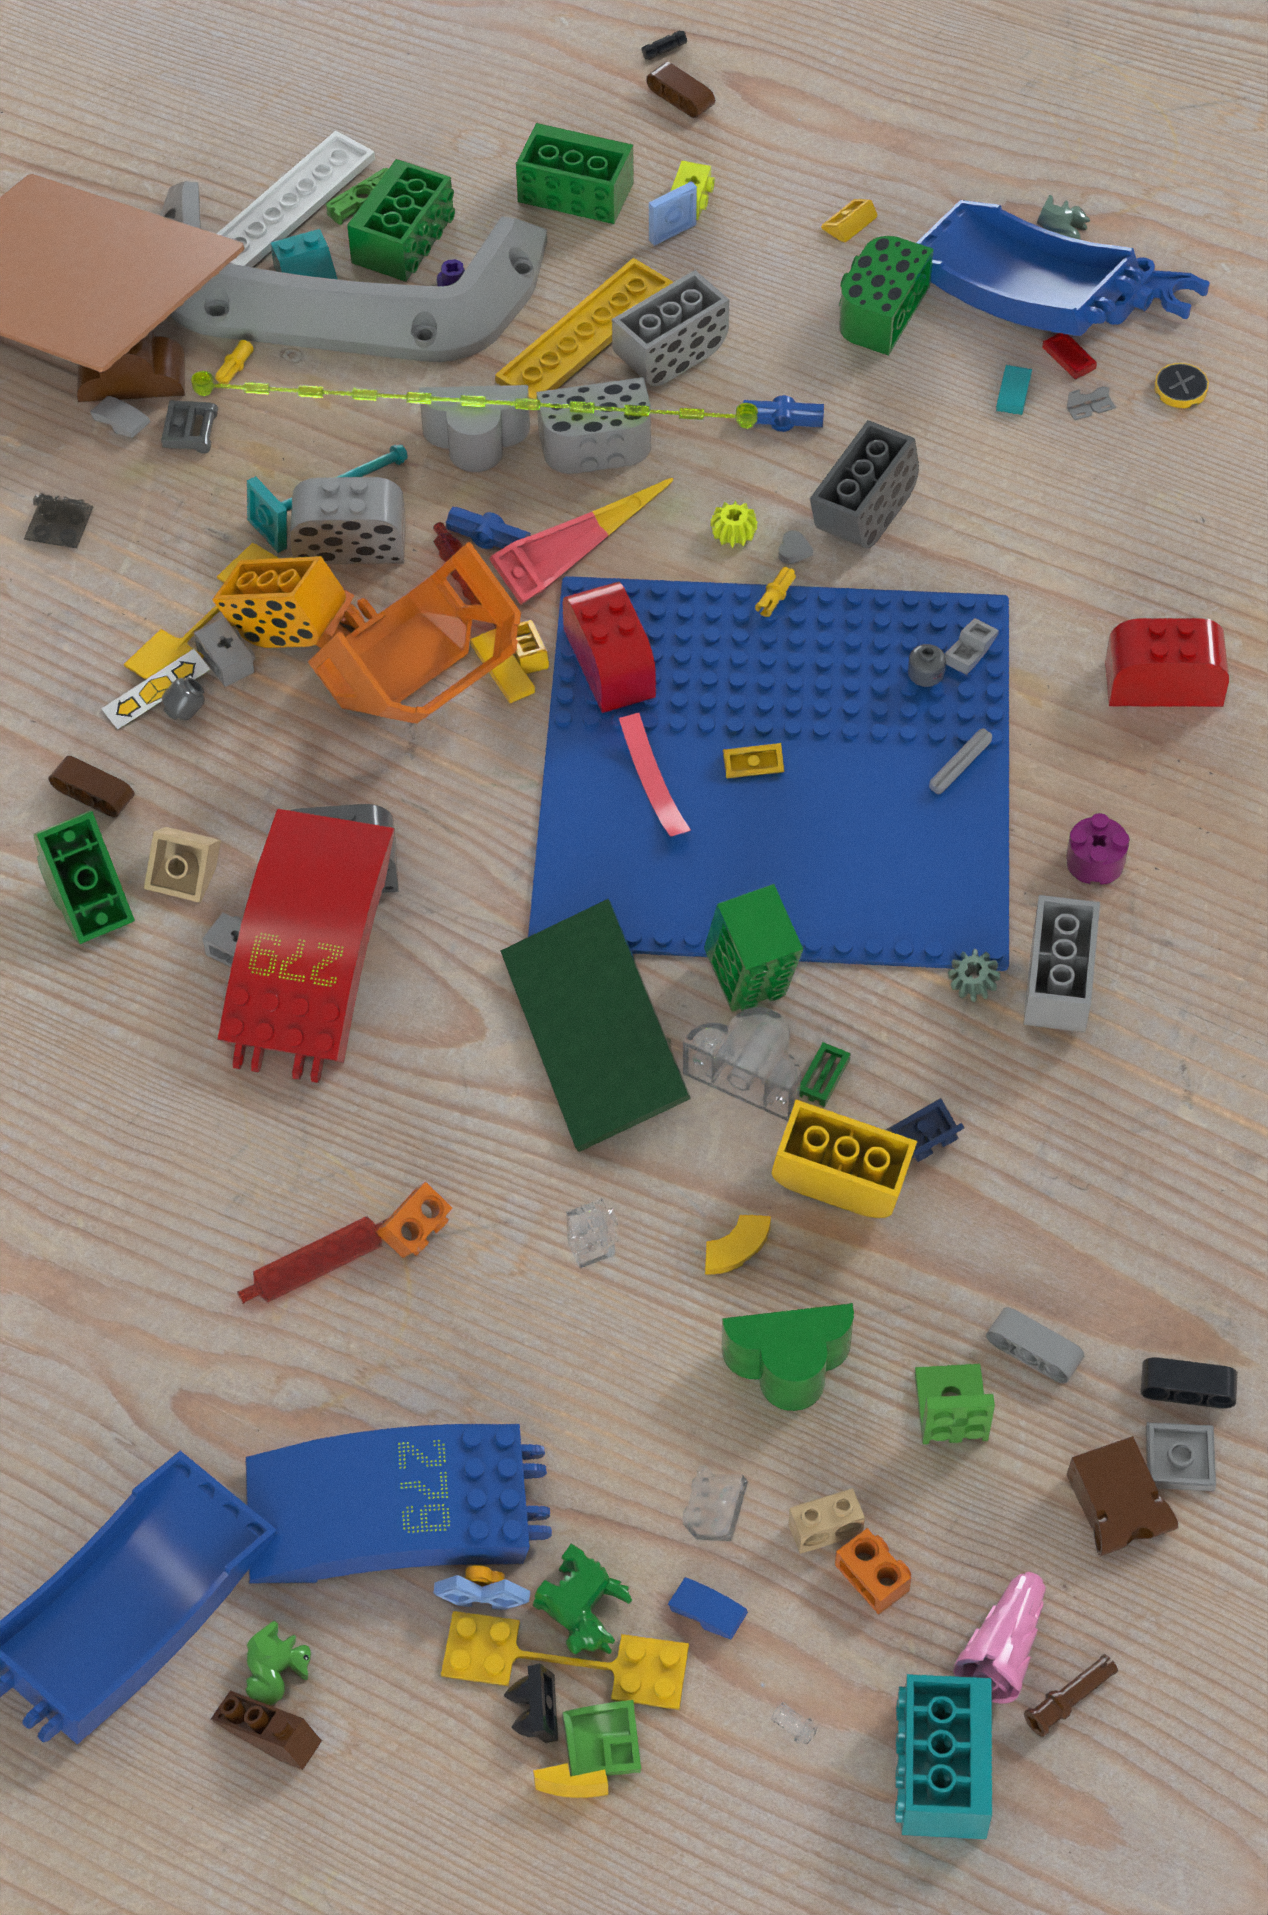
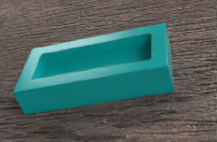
M1010 365L1005 366L996 411L1023 415L1032 369Z

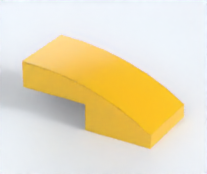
M568 1763L533 1770L535 1789L544 1793L570 1798L608 1795V1780L605 1769L571 1777Z

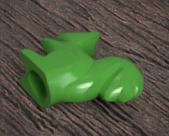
M276 1621L271 1622L252 1636L246 1645L248 1648L247 1665L252 1673V1676L246 1680V1693L249 1698L270 1706L281 1700L285 1692V1683L279 1673L289 1667L300 1678L307 1680V1668L311 1660V1650L307 1645H300L292 1649L296 1643L295 1635L290 1636L284 1641L279 1639L277 1636L278 1623Z

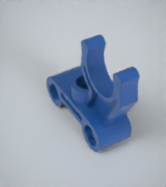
M1145 257L1136 258L1139 268L1145 272L1147 278L1141 284L1136 283L1137 289L1134 292L1123 293L1114 302L1116 310L1111 315L1106 314V322L1112 325L1121 324L1135 308L1146 311L1154 298L1161 300V305L1166 312L1176 314L1182 319H1188L1191 304L1179 301L1173 294L1182 289H1189L1201 296H1206L1210 282L1192 273L1156 271L1152 260Z

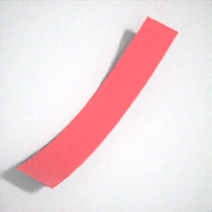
M640 713L619 718L641 783L663 827L670 837L691 831L678 811L662 778Z

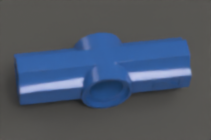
M786 395L777 396L773 401L743 400L742 423L768 424L780 432H787L794 426L823 427L824 404L796 403L793 398Z
M452 507L446 520V529L472 538V541L483 549H491L493 546L503 549L514 541L531 536L530 532L505 524L499 515L492 512H486L482 516L459 507Z

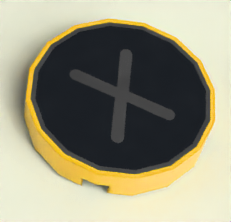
M1174 363L1163 367L1158 372L1154 390L1156 394L1158 393L1163 403L1175 408H1190L1192 404L1197 403L1198 405L1203 402L1207 396L1209 381L1206 374L1198 367L1187 363Z

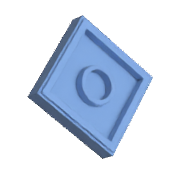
M692 181L649 202V241L654 246L696 225L697 186Z

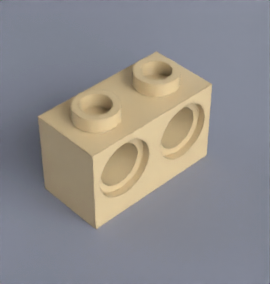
M852 1488L791 1507L789 1509L788 1525L799 1554L856 1537L864 1529L865 1517Z

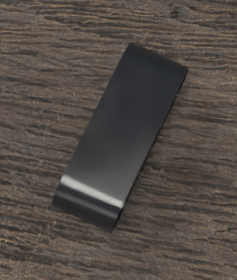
M1159 1357L1147 1358L1142 1362L1140 1392L1143 1397L1151 1400L1227 1409L1236 1405L1238 1372L1234 1368L1222 1365Z

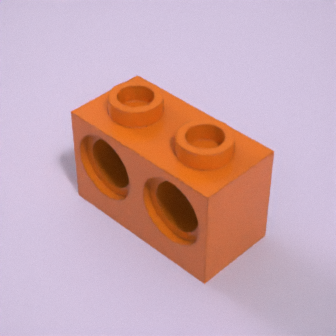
M424 1182L411 1192L376 1233L402 1258L412 1253L417 1256L429 1243L426 1237L432 1231L435 1233L439 1232L447 1224L449 1219L446 1215L453 1208L427 1182ZM422 1204L427 1205L431 1209V1218L426 1217L422 1213ZM402 1226L410 1230L412 1234L411 1241L402 1236Z
M868 1528L836 1551L835 1566L878 1615L910 1591L912 1577L909 1568L902 1560L896 1561L889 1553L888 1545L879 1535L874 1536ZM867 1553L872 1556V1559L863 1561L857 1555ZM881 1578H890L894 1581V1584L891 1586L882 1585L878 1580Z

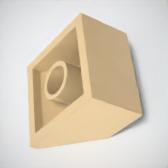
M169 827L154 831L144 889L201 902L216 870L221 840Z

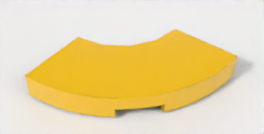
M739 1215L737 1225L730 1234L718 1240L706 1241L705 1275L721 1274L743 1266V1263L754 1254L758 1253L769 1235L771 1216Z

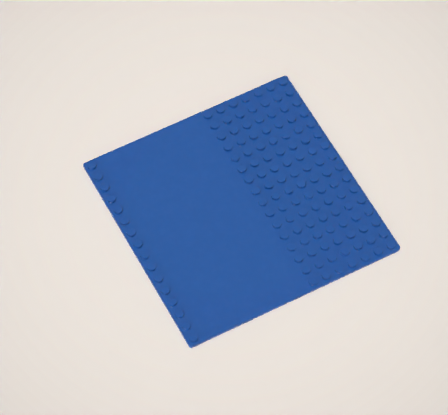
M566 576L562 579L528 937L609 899L632 954L707 957L704 945L716 905L775 884L803 947L799 962L954 969L951 963L953 959L962 961L960 955L962 951L967 953L969 957L972 956V951L975 948L978 950L979 957L987 952L990 954V961H997L998 968L996 971H1006L1009 968L1008 596L789 586L785 599L779 601L770 617H764L760 615L764 609L763 607L759 612L755 609V605L766 592L767 585L573 576ZM620 582L636 611L653 652L656 669V697L602 713L564 631L563 598ZM974 618L999 630L992 645L967 675L946 664L942 680L930 687L917 685L908 676L909 655L915 647L922 644H931L940 648L945 654L959 640L961 631ZM640 713L662 778L678 811L691 831L670 837L663 827L641 783L619 718ZM984 728L992 734L991 743L941 794H936L929 788L930 780L979 729ZM781 743L784 772L726 779L723 749Z

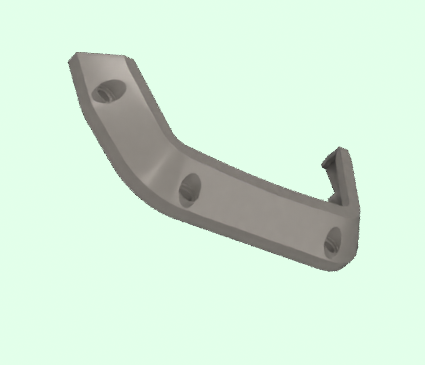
M184 181L171 186L160 216L201 229L198 182ZM501 217L459 281L444 287L327 279L229 263L219 274L211 278L199 291L188 298L182 306L172 312L170 316L187 329L214 337L417 361L446 362L472 356L493 344L529 301L537 285L548 241L547 229L516 218Z

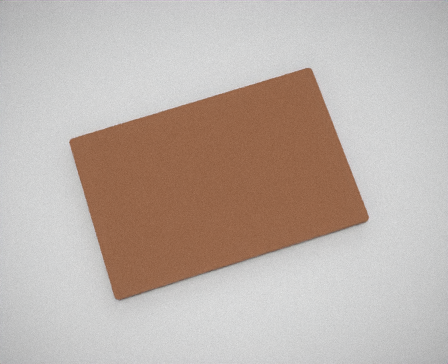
M29 174L0 197V335L98 372H104L111 368L124 354L128 353L141 339L145 338L157 325L165 321L172 312L182 306L188 298L199 291L211 278L219 274L226 265L236 259L244 251V245L242 242L41 176Z

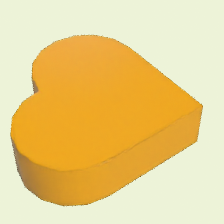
M469 1566L465 1569V1579L482 1587L505 1579L504 1573L492 1571L485 1566Z

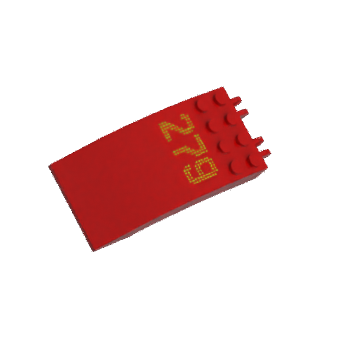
M277 809L258 862L243 915L217 1040L235 1044L232 1061L233 1068L241 1069L244 1063L246 1046L254 1047L251 1071L258 1073L262 1066L265 1049L295 1054L292 1078L298 1080L303 1075L305 1058H314L310 1077L311 1082L315 1083L320 1081L324 1060L344 1063L360 977L380 896L385 886L395 828Z

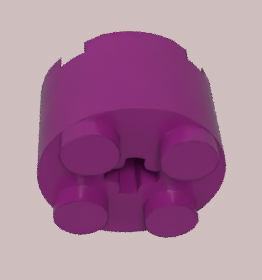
M1096 813L1092 817L1079 821L1072 828L1069 836L1066 854L1069 872L1076 879L1090 884V881L1100 882V885L1115 881L1123 873L1130 841L1129 835L1119 823L1109 819L1107 815L1102 813Z

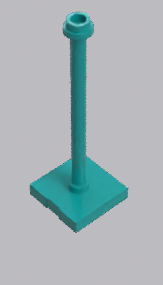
M401 444L393 445L390 447L389 453L334 478L363 477L394 462L397 465H401L408 458L407 451ZM255 476L247 480V520L277 553L286 550L287 511L292 510V497L280 502Z

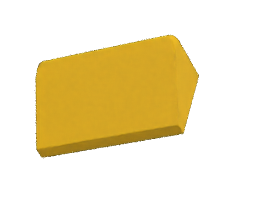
M853 199L824 222L821 228L836 239L847 242L875 220L878 214L872 200Z
M781 743L723 749L722 751L726 779L784 772Z

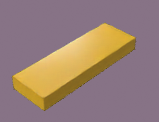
M496 629L470 639V645L482 663L493 657ZM511 655L489 672L509 703L535 693V686L514 655Z

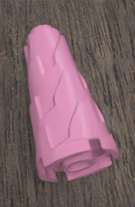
M1026 1572L1011 1580L997 1605H993L981 1628L975 1630L954 1664L953 1672L955 1677L991 1678L993 1703L1004 1704L1013 1702L1017 1699L1022 1689V1683L1031 1659L1029 1653L1038 1631L1036 1626L1044 1603L1042 1600L1046 1587L1040 1576L1032 1572Z

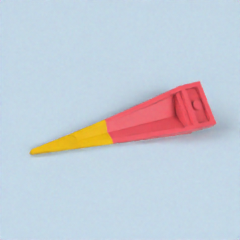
M668 478L637 493L552 528L514 541L493 554L489 560L520 605L547 589L670 485L673 478Z

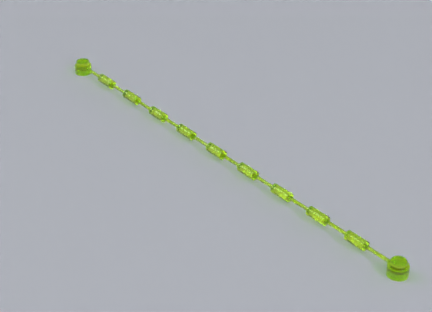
M198 371L191 377L192 388L200 396L209 395L214 388L244 389V393L269 394L270 391L297 392L298 396L323 398L324 394L348 395L356 400L377 401L378 397L406 399L407 403L431 404L432 401L461 402V406L486 407V404L515 405V409L540 410V407L567 408L570 409V412L594 414L595 410L624 412L626 416L649 417V414L652 413L679 415V419L704 420V417L736 418V422L742 428L753 427L758 419V409L751 403L738 405L736 414L704 413L705 409L680 408L679 411L652 410L650 406L625 404L624 408L595 406L594 402L570 401V405L541 403V399L516 398L515 401L486 400V396L461 395V398L433 397L432 393L407 391L406 395L378 393V390L353 388L352 392L324 390L323 386L299 385L298 388L270 387V383L245 382L244 385L214 384L213 376L208 371Z

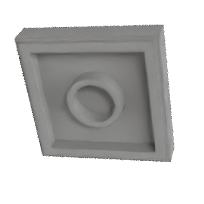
M1147 1422V1467L1157 1489L1215 1491L1216 1472L1213 1425Z

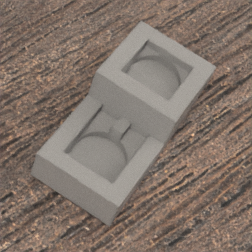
M107 396L90 411L95 421L111 424L116 434L131 438L151 422L149 417L138 409L111 396Z
M974 618L961 631L959 640L945 653L946 664L967 675L992 645L999 630Z

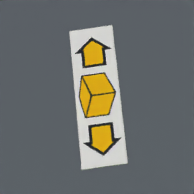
M193 649L101 709L118 730L160 703L163 693L176 679H186L189 677L195 680L211 669L196 650Z

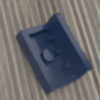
M940 1098L886 1130L916 1140L917 1143L912 1158L915 1157L916 1161L919 1162L933 1154L931 1149L933 1146L941 1143L942 1147H945L959 1139L957 1133L965 1127L962 1123L956 1125L943 1100Z

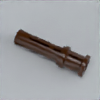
M1103 1654L1100 1659L1061 1690L1049 1691L1045 1695L1043 1702L1034 1709L1028 1708L1024 1711V1718L1029 1727L1040 1737L1049 1733L1048 1728L1060 1719H1067L1074 1705L1118 1672L1115 1662L1112 1661L1107 1664L1106 1662L1110 1660V1657Z

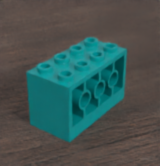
M907 1674L905 1687L899 1686L896 1702V1721H898L896 1754H898V1763L895 1774V1788H898L895 1803V1823H902L901 1835L987 1839L992 1819L991 1678Z

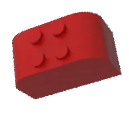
M615 582L564 597V631L601 712L604 713L655 698L656 669L653 652L644 628L623 585L620 582Z
M1137 618L1117 625L1110 633L1105 658L1109 706L1223 707L1229 684L1223 628L1212 620L1202 618Z

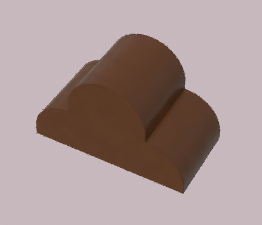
M152 330L145 338L134 345L128 353L118 359L111 368L104 372H98L78 364V402L103 401L107 396L119 400L185 396V353L183 348L173 339L154 336V331Z

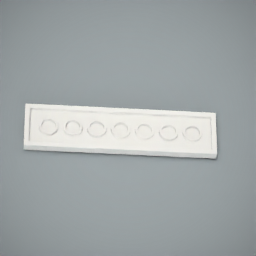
M334 131L217 233L218 235L242 242L244 245V251L236 259L232 260L230 264L247 267L256 265L271 251L270 242L289 236L375 160V151L338 131Z

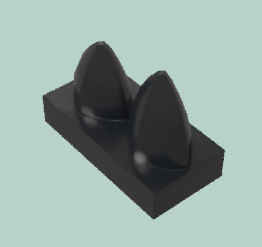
M540 1663L527 1666L528 1675L516 1681L504 1694V1697L512 1702L530 1704V1709L524 1711L515 1720L512 1729L526 1737H538L545 1743L558 1741L555 1675Z

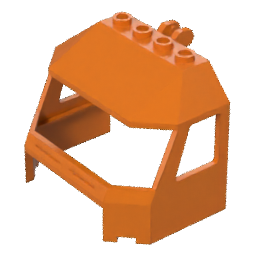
M469 541L433 575L377 614L368 600L365 598L359 599L357 601L358 608L369 619L367 622L364 623L352 607L346 608L344 610L346 620L356 630L344 637L341 631L337 633L308 663L342 709L418 724L517 652L518 640L516 638L521 611ZM456 569L482 605H465L446 577ZM472 619L497 625L493 657L423 707L401 705V701L468 654Z

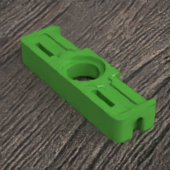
M388 168L381 169L327 202V215L337 224H343V220L356 213L367 199H361L357 196L360 194L370 195Z

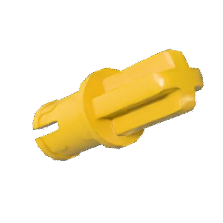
M240 340L232 353L225 356L224 364L215 374V379L220 385L229 384L235 374L243 370L244 362L254 350L250 342Z
M783 567L773 582L767 584L766 592L755 605L757 612L762 607L764 608L760 615L770 617L779 601L785 599L787 589L796 578L795 571L792 568Z

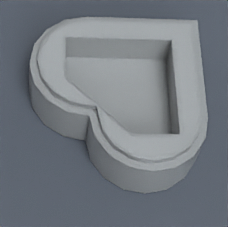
M788 531L784 534L783 543L779 547L778 557L780 561L785 564H793L813 555V548L800 532Z

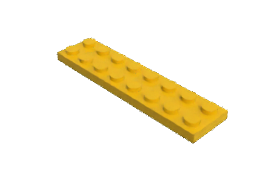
M632 258L495 374V382L500 386L528 385L529 404L537 407L536 392L558 389L612 342L613 318L669 286L673 281L637 259Z

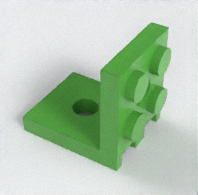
M981 1365L915 1367L914 1374L922 1443L929 1444L930 1440L945 1441L948 1439L949 1443L962 1442L963 1438H981L982 1441H988L995 1402L993 1394H984ZM947 1392H953L958 1395L942 1397V1395Z

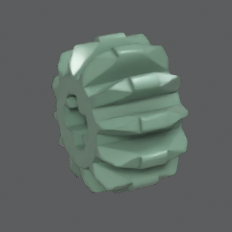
M975 948L972 951V956L969 957L967 953L962 951L960 954L962 961L953 959L951 963L954 969L948 971L949 979L953 980L950 983L952 990H959V997L962 999L970 994L971 1001L973 1002L976 1001L978 994L987 999V990L996 991L997 984L995 981L1001 978L1000 972L996 971L998 968L997 961H990V954L987 952L979 957L978 950ZM976 972V975L978 976L979 974V977L973 978L969 974Z

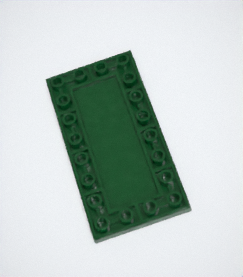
M609 899L500 950L574 1146L578 1152L691 1099Z

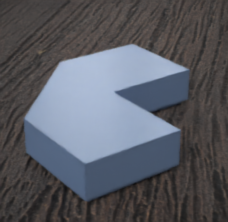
M459 1575L435 1582L433 1594L457 1606L472 1607L473 1602L490 1603L492 1604V1609L507 1610L526 1604L530 1598V1590L506 1579L482 1587Z

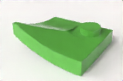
M633 1700L592 1705L562 1713L570 1777L604 1769L606 1776L641 1772Z

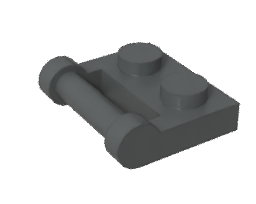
M170 400L161 439L162 447L195 449L199 453H208L211 449L210 435L213 420L218 414V406L210 402ZM196 415H202L200 435L192 436Z

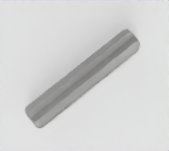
M984 728L979 729L930 780L929 788L936 794H941L991 743L992 734Z

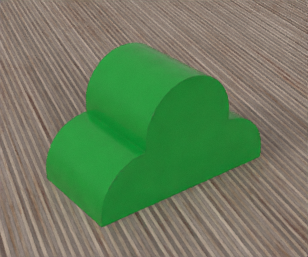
M89 810L34 833V841L39 853L37 861L44 882L56 906L62 911L72 935L79 944L135 921L93 811Z
M853 1303L722 1318L721 1350L723 1359L728 1368L738 1376L746 1379H759L761 1391L772 1405L787 1411L806 1409L815 1404L821 1397L825 1387L826 1371L840 1366L849 1355L854 1320Z

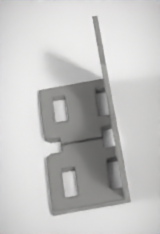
M1102 386L1086 395L1080 394V389L1069 392L1067 409L1073 419L1076 421L1092 416L1093 411L1102 413L1115 409L1116 406L1109 397L1110 388ZM1102 397H1105V398H1106V399H1102V400H1099V401H1096V400H1095V399L1102 398ZM1089 400L1092 401V403H1089V404H1085V403H1084V402L1089 401ZM1078 404L1081 405V406L1076 407V408H1071L1072 406H1075V405H1078Z

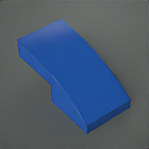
M687 1577L683 1579L668 1603L672 1612L698 1621L704 1630L730 1640L748 1613L745 1607L729 1597Z

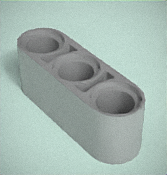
M1009 1307L1003 1308L986 1333L989 1342L998 1349L1054 1381L1063 1384L1069 1381L1085 1357L1082 1349L1075 1343Z

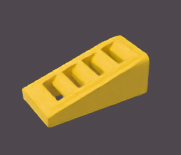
M533 621L521 622L517 630V636L521 637L516 638L518 640L517 652L514 653L516 660L526 674L548 669L547 650Z

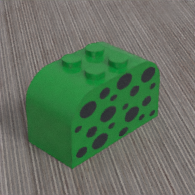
M881 236L868 242L861 254L854 257L849 273H845L841 280L839 329L842 336L853 344L889 356L930 288L934 249L896 236Z

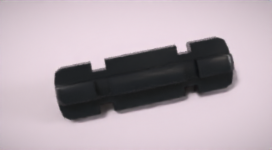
M679 30L672 33L671 36L668 35L654 41L651 45L643 46L641 49L643 57L650 60L657 57L658 54L661 55L675 49L678 45L686 44V33Z

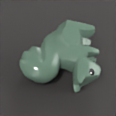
M1049 195L1037 220V224L1046 230L1081 240V236L1076 228L1086 230L1087 225L1085 223L1090 222V218L1086 216L1082 208L1073 206L1070 209L1067 200L1061 207L1054 205L1052 195Z

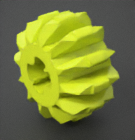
M735 500L732 505L724 502L722 508H715L710 526L712 527L714 539H719L721 545L730 543L733 548L736 543L744 546L746 540L752 541L757 530L758 521H756L754 509H748L747 503L738 505Z

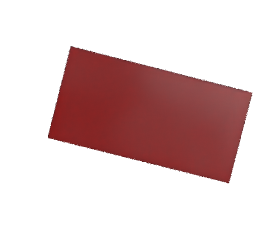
M1058 333L1043 341L1042 348L1075 380L1096 369L1097 362L1068 334Z

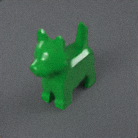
M571 1543L562 1555L564 1561L559 1568L561 1573L569 1572L570 1576L565 1575L564 1580L559 1582V1586L544 1580L535 1593L533 1607L538 1610H544L569 1631L566 1645L572 1654L576 1655L582 1650L594 1652L597 1649L611 1654L612 1650L608 1643L613 1644L615 1639L606 1631L601 1621L591 1611L604 1594L616 1597L630 1604L632 1599L628 1592L629 1587L621 1585L619 1580L609 1578L600 1562L588 1558L584 1551Z

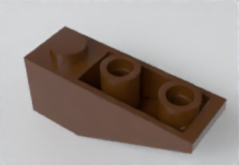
M231 1690L211 1718L215 1724L268 1755L302 1770L322 1742L304 1718Z

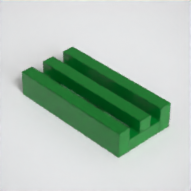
M822 1042L797 1089V1096L803 1098L805 1095L809 1101L814 1102L817 1100L819 1105L825 1107L850 1061L851 1053ZM826 1053L831 1054L813 1089L808 1088ZM837 1058H841L823 1093H820Z

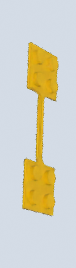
M252 542L217 575V579L224 583L240 560L276 559L278 557ZM217 606L213 607L182 638H176L160 629L124 663V667L145 680L193 650L194 648L190 647L188 642L194 636V632L202 629L220 610ZM196 650V652L203 659L204 655Z
M453 1611L441 1677L509 1686L512 1665L518 1658L610 1670L614 1675L612 1701L633 1700L634 1704L680 1710L689 1643L621 1634L617 1658L612 1662H600L528 1652L519 1649L517 1637L520 1620Z

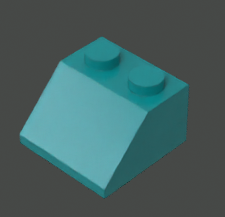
M320 229L270 242L273 266L276 272L338 280L329 247Z

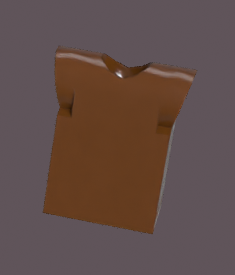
M1133 1436L1071 1458L1066 1476L1091 1528H1093L1096 1550L1100 1557L1125 1548L1133 1540L1151 1539L1178 1529L1177 1518L1168 1503L1159 1496L1156 1484Z

